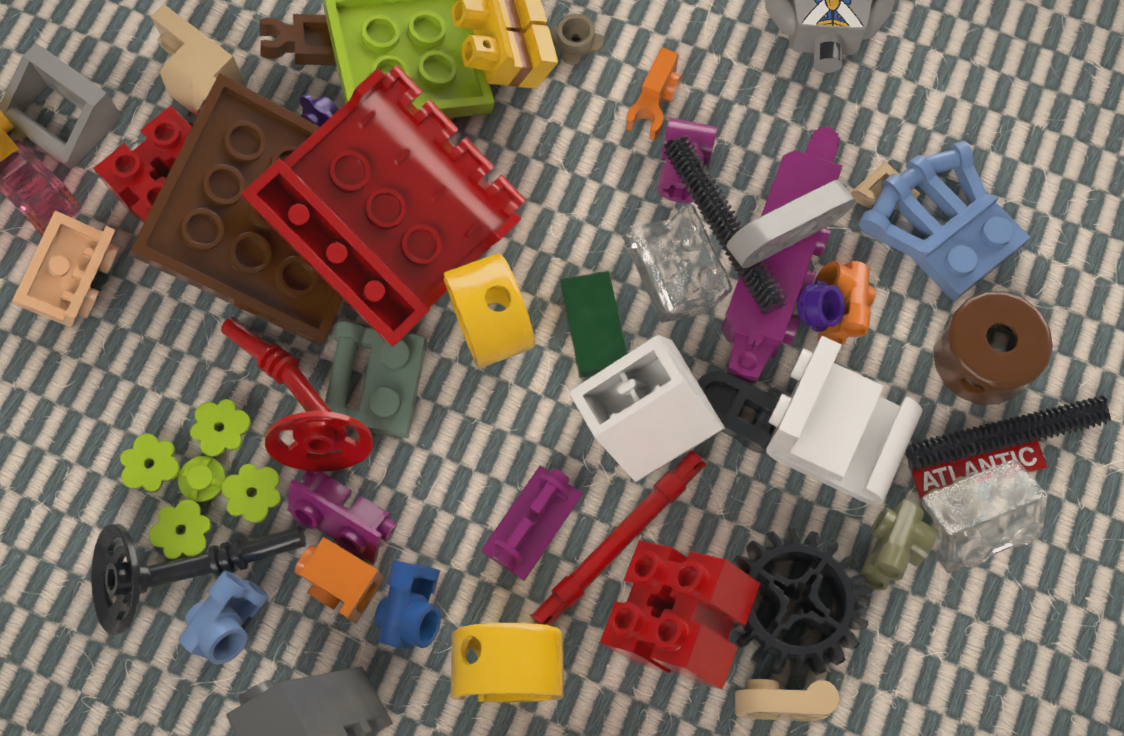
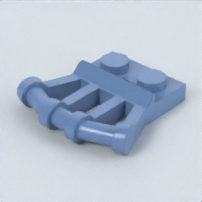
M966 141L950 145L949 150L926 157L922 155L914 157L906 164V170L899 176L892 174L881 183L882 191L872 209L865 211L858 222L859 228L867 235L909 255L953 302L1022 248L1031 238L996 203L999 198L985 191L974 167L972 149ZM954 169L969 203L968 206L936 175L937 173ZM918 185L951 220L942 226L915 199L910 190ZM898 203H900L898 210L926 238L925 240L890 223L888 219Z

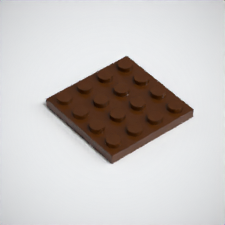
M219 73L128 255L318 346L323 344L343 298L240 196L279 158L284 161L319 126Z

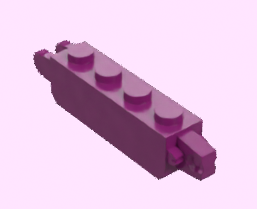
M825 126L823 128L818 127V130H814L805 153L794 150L783 155L761 216L839 179L843 166L833 162L841 138L838 137L839 133H836L835 129H831L830 126L828 128ZM824 228L761 261V264L767 263L765 269L770 268L767 275L773 273L774 275L771 278L777 279L773 286L780 284L776 291L784 290L780 297L785 294L787 295L783 301L787 304L781 309L774 310L769 314H762L760 312L761 309L757 307L758 304L754 302L755 298L750 296L752 293L748 292V288L744 286L746 282H742V277L739 276L721 327L726 341L732 343L727 373L746 382L756 384L769 358L776 357L781 344H792L801 320L798 315L792 314L797 298H799L803 289L808 284L814 282L816 272L808 270L812 255L822 256L831 229Z

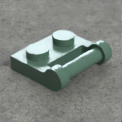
M350 322L337 323L333 339L338 343L325 399L326 405L330 408L331 412L344 414L359 420L369 428L371 433L409 438L427 346L425 336L406 334L394 347H391L374 329L364 328L361 325ZM357 347L371 349L358 411L345 408ZM346 426V429L356 431L352 426Z

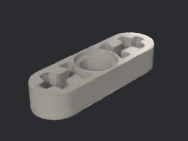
M834 180L751 221L731 237L726 247L742 268H748L835 223L853 207L856 200L840 180Z

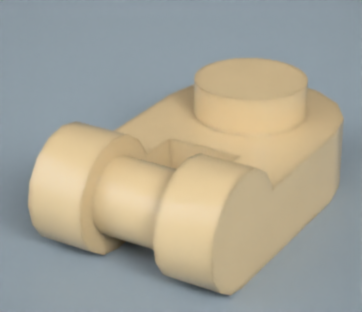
M751 679L746 681V689L735 692V715L749 719L818 722L826 719L835 711L839 705L840 697L836 687L825 680L815 681L803 691L779 689V681Z

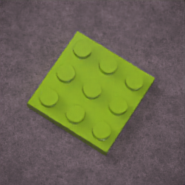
M324 0V12L345 104L350 100L355 88L377 68L386 75L392 68L398 65L423 91L412 103L418 110L431 99L448 118L492 113L495 102L490 84L486 83L484 71L464 66L461 54L462 44L469 34L474 35L473 29L454 26L451 9L457 0Z

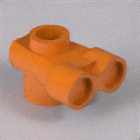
M831 261L818 273L815 282L823 281L827 285L836 286L841 291L845 303L844 315L840 323L836 326L828 327L823 332H819L818 341L821 336H824L842 346L846 343V338L862 337L868 334L871 316L870 307L873 304L876 293L875 289L869 285L870 269L866 264L851 261L842 265L837 261Z

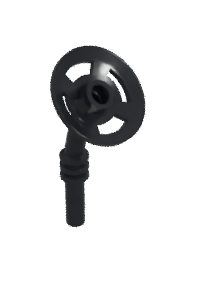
M109 524L103 528L98 536L92 559V596L98 620L108 634H122L130 627L137 610L140 594L145 593L148 587L211 573L219 577L223 571L235 573L237 568L245 570L250 562L305 547L306 539L304 532L298 526L246 542L238 538L232 540L231 544L224 542L221 543L220 547L218 545L210 546L208 553L147 566L145 561H139L136 547L127 529L120 524ZM121 539L124 546L117 547L113 552L115 545ZM112 596H116L117 598L114 603L112 601ZM125 611H129L127 616L124 619H122L125 614Z

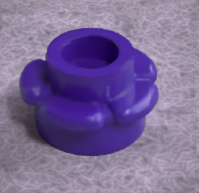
M817 281L815 284L810 283L803 289L802 294L798 298L797 311L799 317L806 326L812 327L815 332H823L828 327L836 326L844 315V298L841 291L834 285H827L823 281Z

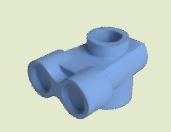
M223 571L209 588L208 598L195 604L188 611L185 618L188 626L178 638L180 644L187 651L207 658L216 665L227 663L240 654L247 643V633L241 625L249 616L253 618L269 599L266 592L258 585L249 580L243 581L228 571Z

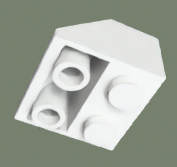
M658 335L569 391L593 436L635 482L642 480L725 429L672 339Z

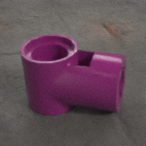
M670 117L664 145L670 139L676 140L688 135L689 137L686 141H692L690 146H695L693 151H698L696 156H701L699 161L703 160L702 166L707 165L706 169L708 170L717 126ZM663 145L661 160L666 162L660 171L657 192L670 201L678 203L695 202L691 198L692 195L688 193L689 190L685 188L686 185L682 184L683 180L679 179V175L676 174L677 171L673 169L674 166L670 164L671 161L667 159L668 156L664 154L667 148Z

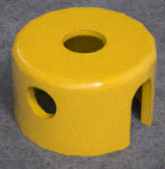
M499 253L443 273L454 312L478 369L534 348L535 337L527 308L515 277L503 255ZM500 304L505 307V310L496 312L492 311L488 306Z
M485 623L463 626L456 629L452 633L451 698L454 700H465V696L478 695V702H534L564 698L562 632L557 627L533 623ZM469 649H472L478 657V660L473 664H470L467 659V651Z

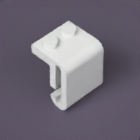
M821 336L813 352L803 348L795 363L790 377L798 381L791 396L788 397L781 394L768 423L776 426V429L766 448V453L776 461L862 502L882 505L923 410L917 402L907 396L902 400L900 406L880 397L884 386L835 364L834 361L841 348V344Z

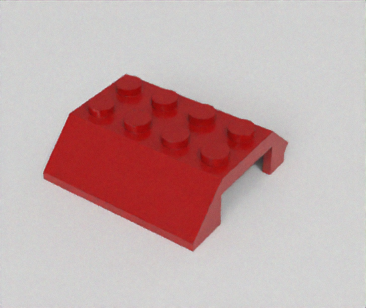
M398 65L392 68L386 75L378 68L355 88L350 100L284 161L279 158L240 194L391 347H394L447 291L443 273L477 261L521 220L516 210L526 201L502 174L491 185L483 178L495 166L467 137L455 148L448 140L459 129L431 99L419 110L412 104L423 91Z

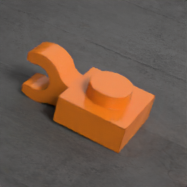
M664 47L660 48L642 85V91L637 102L628 110L626 130L632 131L639 119H648L652 122L649 139L654 141L659 137L664 119L661 107L665 100L672 103L682 80V75L676 73L679 53Z

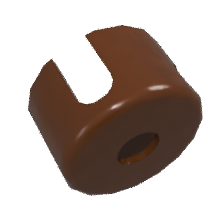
M1005 291L983 292L965 300L946 323L948 326L945 332L937 340L933 348L935 368L946 387L961 399L975 404L998 405L1017 397L1039 377L1048 366L1053 343L1050 327L1040 310L1023 297ZM994 325L1006 326L1016 336L1015 348L1009 352L994 350L987 341L988 329ZM966 378L981 386L971 385Z

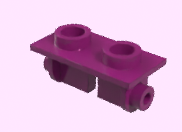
M540 465L481 549V552L525 581L583 496V493L568 484L570 478L563 472L555 468L548 471Z
M308 470L302 476L299 483L292 479L289 483L287 511L292 514L295 520L308 529H318L334 539L339 547L356 557L361 556L375 564L381 539L385 542L388 541L397 527V523L391 520V513L362 496L356 500L350 509L343 506L350 498L352 490L322 471H318L315 474Z

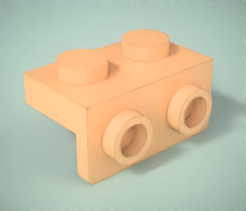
M54 211L15 293L12 304L72 328L77 315L87 319L99 294L98 290L90 287L97 271L108 274L119 250L118 246L110 243L116 230L106 226L104 231H101Z

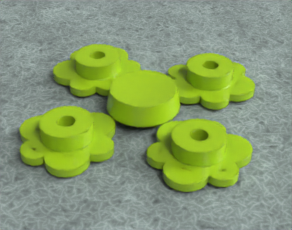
M230 399L221 400L218 405L213 402H204L197 407L195 411L197 423L191 427L190 435L195 441L200 442V448L207 456L192 458L183 465L181 470L179 462L173 457L175 446L168 440L159 442L158 438L148 433L138 436L134 441L133 449L123 451L120 456V461L125 466L121 479L123 484L130 489H140L143 487L146 491L155 493L161 489L163 481H172L178 476L179 489L188 499L179 502L175 508L172 506L161 508L158 513L160 522L154 524L149 531L150 542L158 548H164V555L171 560L179 559L183 553L189 557L199 555L206 549L207 540L204 535L211 530L212 523L208 517L201 515V507L197 502L211 501L222 492L229 499L226 506L227 511L232 516L243 515L248 522L254 524L264 521L269 514V508L277 507L281 502V494L276 490L280 483V477L273 468L262 467L257 469L253 464H244L239 470V475H230L225 479L222 465L212 458L220 456L225 449L230 451L238 450L243 442L241 435L245 434L251 426V419L248 414L242 410H237L235 403ZM224 426V429L218 432L219 427ZM151 462H154V465L151 468H148L149 464ZM254 490H257L256 495L254 497H250V493ZM186 528L185 533L180 535V530Z

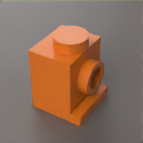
M325 537L321 539L317 547L309 546L295 567V573L312 584L307 594L335 610L339 602L343 603L339 613L357 624L385 580L379 570Z

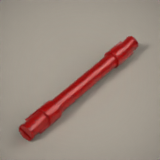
M690 450L671 472L667 471L653 485L654 489L569 577L566 575L551 590L552 594L533 614H530V617L537 624L551 626L567 608L570 610L585 595L584 591L669 503L672 504L686 490V485L706 467V463L701 461L702 458Z

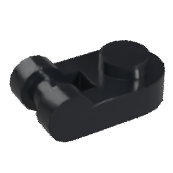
M715 371L701 376L697 382L725 427L721 432L737 439L744 447L754 452L766 453V448L771 440L770 432L774 426L768 422L779 399L729 373ZM743 405L757 413L752 423L738 417Z

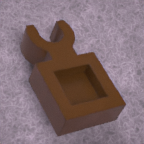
M293 14L292 25H285L276 18H262L259 20V36H272L276 38L272 41L261 40V57L276 59L282 57L285 53H294L295 65L337 66L325 15Z

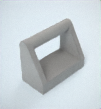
M35 43L22 56L0 103V110L15 127L14 129L68 168L77 166L122 118V115L105 91L38 43ZM47 86L82 110L67 143L23 112Z

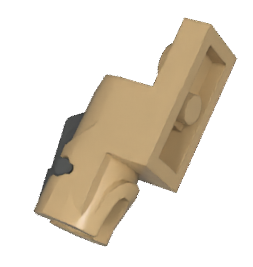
M163 4L151 16L160 34L157 41L171 56L161 68L160 75L171 100H173L171 106L193 126L219 73L239 84H242L244 79L231 54Z

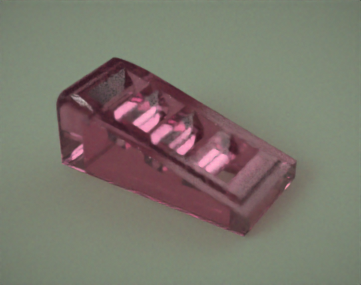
M17 139L13 142L19 149L0 162V192L43 236L54 211L72 218L81 210V205L66 185ZM23 161L26 162L23 166H21L19 169H17L15 172H13V173H12L11 175H9L7 178L3 179V177H5L8 173H10L13 169H15V168H16L18 165H20Z

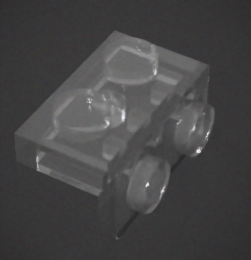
M692 204L682 206L671 220L630 226L622 236L661 323L709 313L733 289L727 271L723 267L707 234L706 227Z
M1010 460L923 497V507L938 526L937 559L947 573L965 566H978L990 556L1011 547H1024L1032 543L1043 533L1047 494L1018 460Z

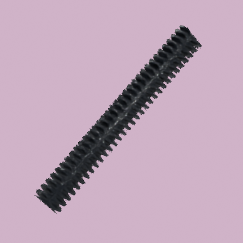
M685 135L676 140L670 139L664 145L667 148L664 154L668 156L667 159L671 161L670 164L674 166L673 169L677 171L676 174L679 175V179L683 180L682 184L686 185L685 188L689 190L688 193L692 195L691 198L695 200L694 203L698 205L697 208L702 210L700 213L704 215L703 218L707 220L706 223L713 230V235L717 236L716 240L720 241L719 245L723 246L722 250L726 251L725 255L730 256L728 259L732 261L731 264L735 267V271L739 272L738 276L742 277L741 281L746 282L744 286L748 288V292L752 293L750 296L755 298L754 302L758 304L757 307L761 309L760 312L762 314H769L774 310L781 309L787 304L783 302L787 295L785 294L780 297L784 290L776 291L780 284L773 286L777 279L771 278L774 275L773 273L767 275L770 268L765 269L767 263L761 264L762 262L760 261L748 268H742L726 247L731 237L744 226H739L741 221H736L738 216H733L735 211H730L732 206H727L729 201L723 200L726 196L720 195L723 191L717 190L719 185L714 186L716 180L711 181L713 175L708 176L710 170L705 171L707 165L702 166L704 161H699L701 156H696L698 151H693L695 146H690L692 141H686L689 136Z
M1100 395V397L1095 396L1094 399L1088 398V400L1083 399L1082 402L1076 401V404L1071 402L1070 405L1064 404V407L1059 405L1058 408L1052 407V409L1047 408L1045 411H1035L1033 414H1023L1021 417L1015 416V419L1011 417L1009 420L1003 419V422H991V425L985 424V427L979 425V428L973 427V429L967 428L966 431H954V434L948 433V436L942 434V437L936 436V439L930 437V440L924 439L923 442L920 440L917 443L911 442V445L908 444L905 456L908 459V468L912 473L913 467L919 472L921 467L923 470H925V467L931 469L933 465L935 467L938 464L943 466L945 462L950 464V461L956 462L957 459L962 461V458L968 459V456L974 458V455L980 456V453L986 455L987 452L992 453L993 450L998 452L999 449L1005 450V447L1010 449L1011 446L1017 447V444L1022 446L1023 442L1029 444V441L1034 443L1035 439L1041 441V437L1046 440L1047 436L1053 438V434L1058 437L1059 433L1065 435V431L1070 434L1071 430L1077 432V429L1082 431L1083 427L1089 429V426H1092L1094 428L1095 424L1101 426L1102 422L1106 425L1107 420L1111 421L1109 408H1107L1108 399L1103 395Z

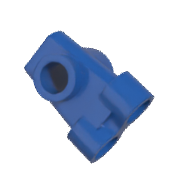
M393 560L387 585H390L388 597L380 601L375 612V625L380 628L378 642L406 649H414V646L426 648L432 644L439 632L441 612L438 606L428 602L431 594L435 593L440 570L420 564Z

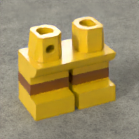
M457 0L453 5L451 15L454 26L473 29L474 35L469 34L462 44L461 54L464 66L483 70L487 84L537 89L558 64L549 27L545 26L547 20L541 0Z

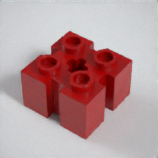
M171 105L140 130L146 140L139 146L131 150L123 143L93 168L111 193L136 219L139 218L143 224L192 128Z
M639 540L623 580L632 586L628 599L624 603L615 601L599 643L637 664L669 674L672 670L688 680L723 690L738 648L728 641L734 623L746 625L760 583L724 558L689 551L688 557H686L673 547Z

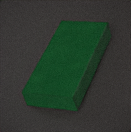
M609 271L560 279V288L579 378L593 376L627 355Z

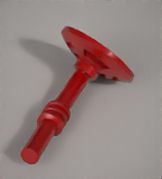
M229 317L223 322L221 332L256 359L257 367L261 371L265 372L270 378H273L278 384L285 383L306 411L286 416L273 423L267 430L265 448L274 460L298 470L327 472L349 468L362 462L369 456L373 449V436L369 428L355 418L331 412L330 408L298 368L299 361L294 356H291L278 344H268L235 317ZM346 426H352L358 432L359 439L357 441L346 436ZM293 430L295 441L290 446L281 440L279 436L281 431ZM338 449L341 450V451H339V452H334V453L313 454V453H326V452H331V451H335V450H338Z

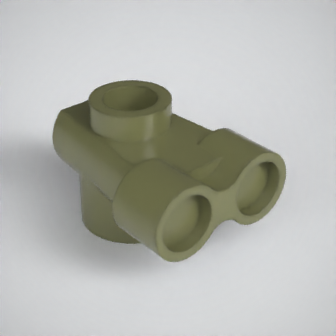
M903 500L894 508L889 509L885 507L879 513L870 531V534L876 537L877 541L872 552L867 555L859 574L865 577V585L873 589L885 590L890 580H901L903 578L908 563L916 567L928 556L936 541L937 530L921 521L924 515L921 507L910 501Z

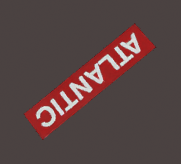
M1035 439L1034 443L1032 441H1029V444L1023 442L1022 446L1017 444V447L1011 446L1010 449L1005 447V450L999 449L998 452L993 450L992 453L987 452L986 455L980 453V456L974 455V458L968 456V459L962 458V461L957 459L956 462L950 461V464L945 462L943 466L941 464H938L937 467L933 465L931 469L925 467V470H923L921 467L919 472L913 468V473L911 472L919 498H924L934 488L943 490L951 486L957 477H967L973 481L974 485L1048 467L1039 442Z

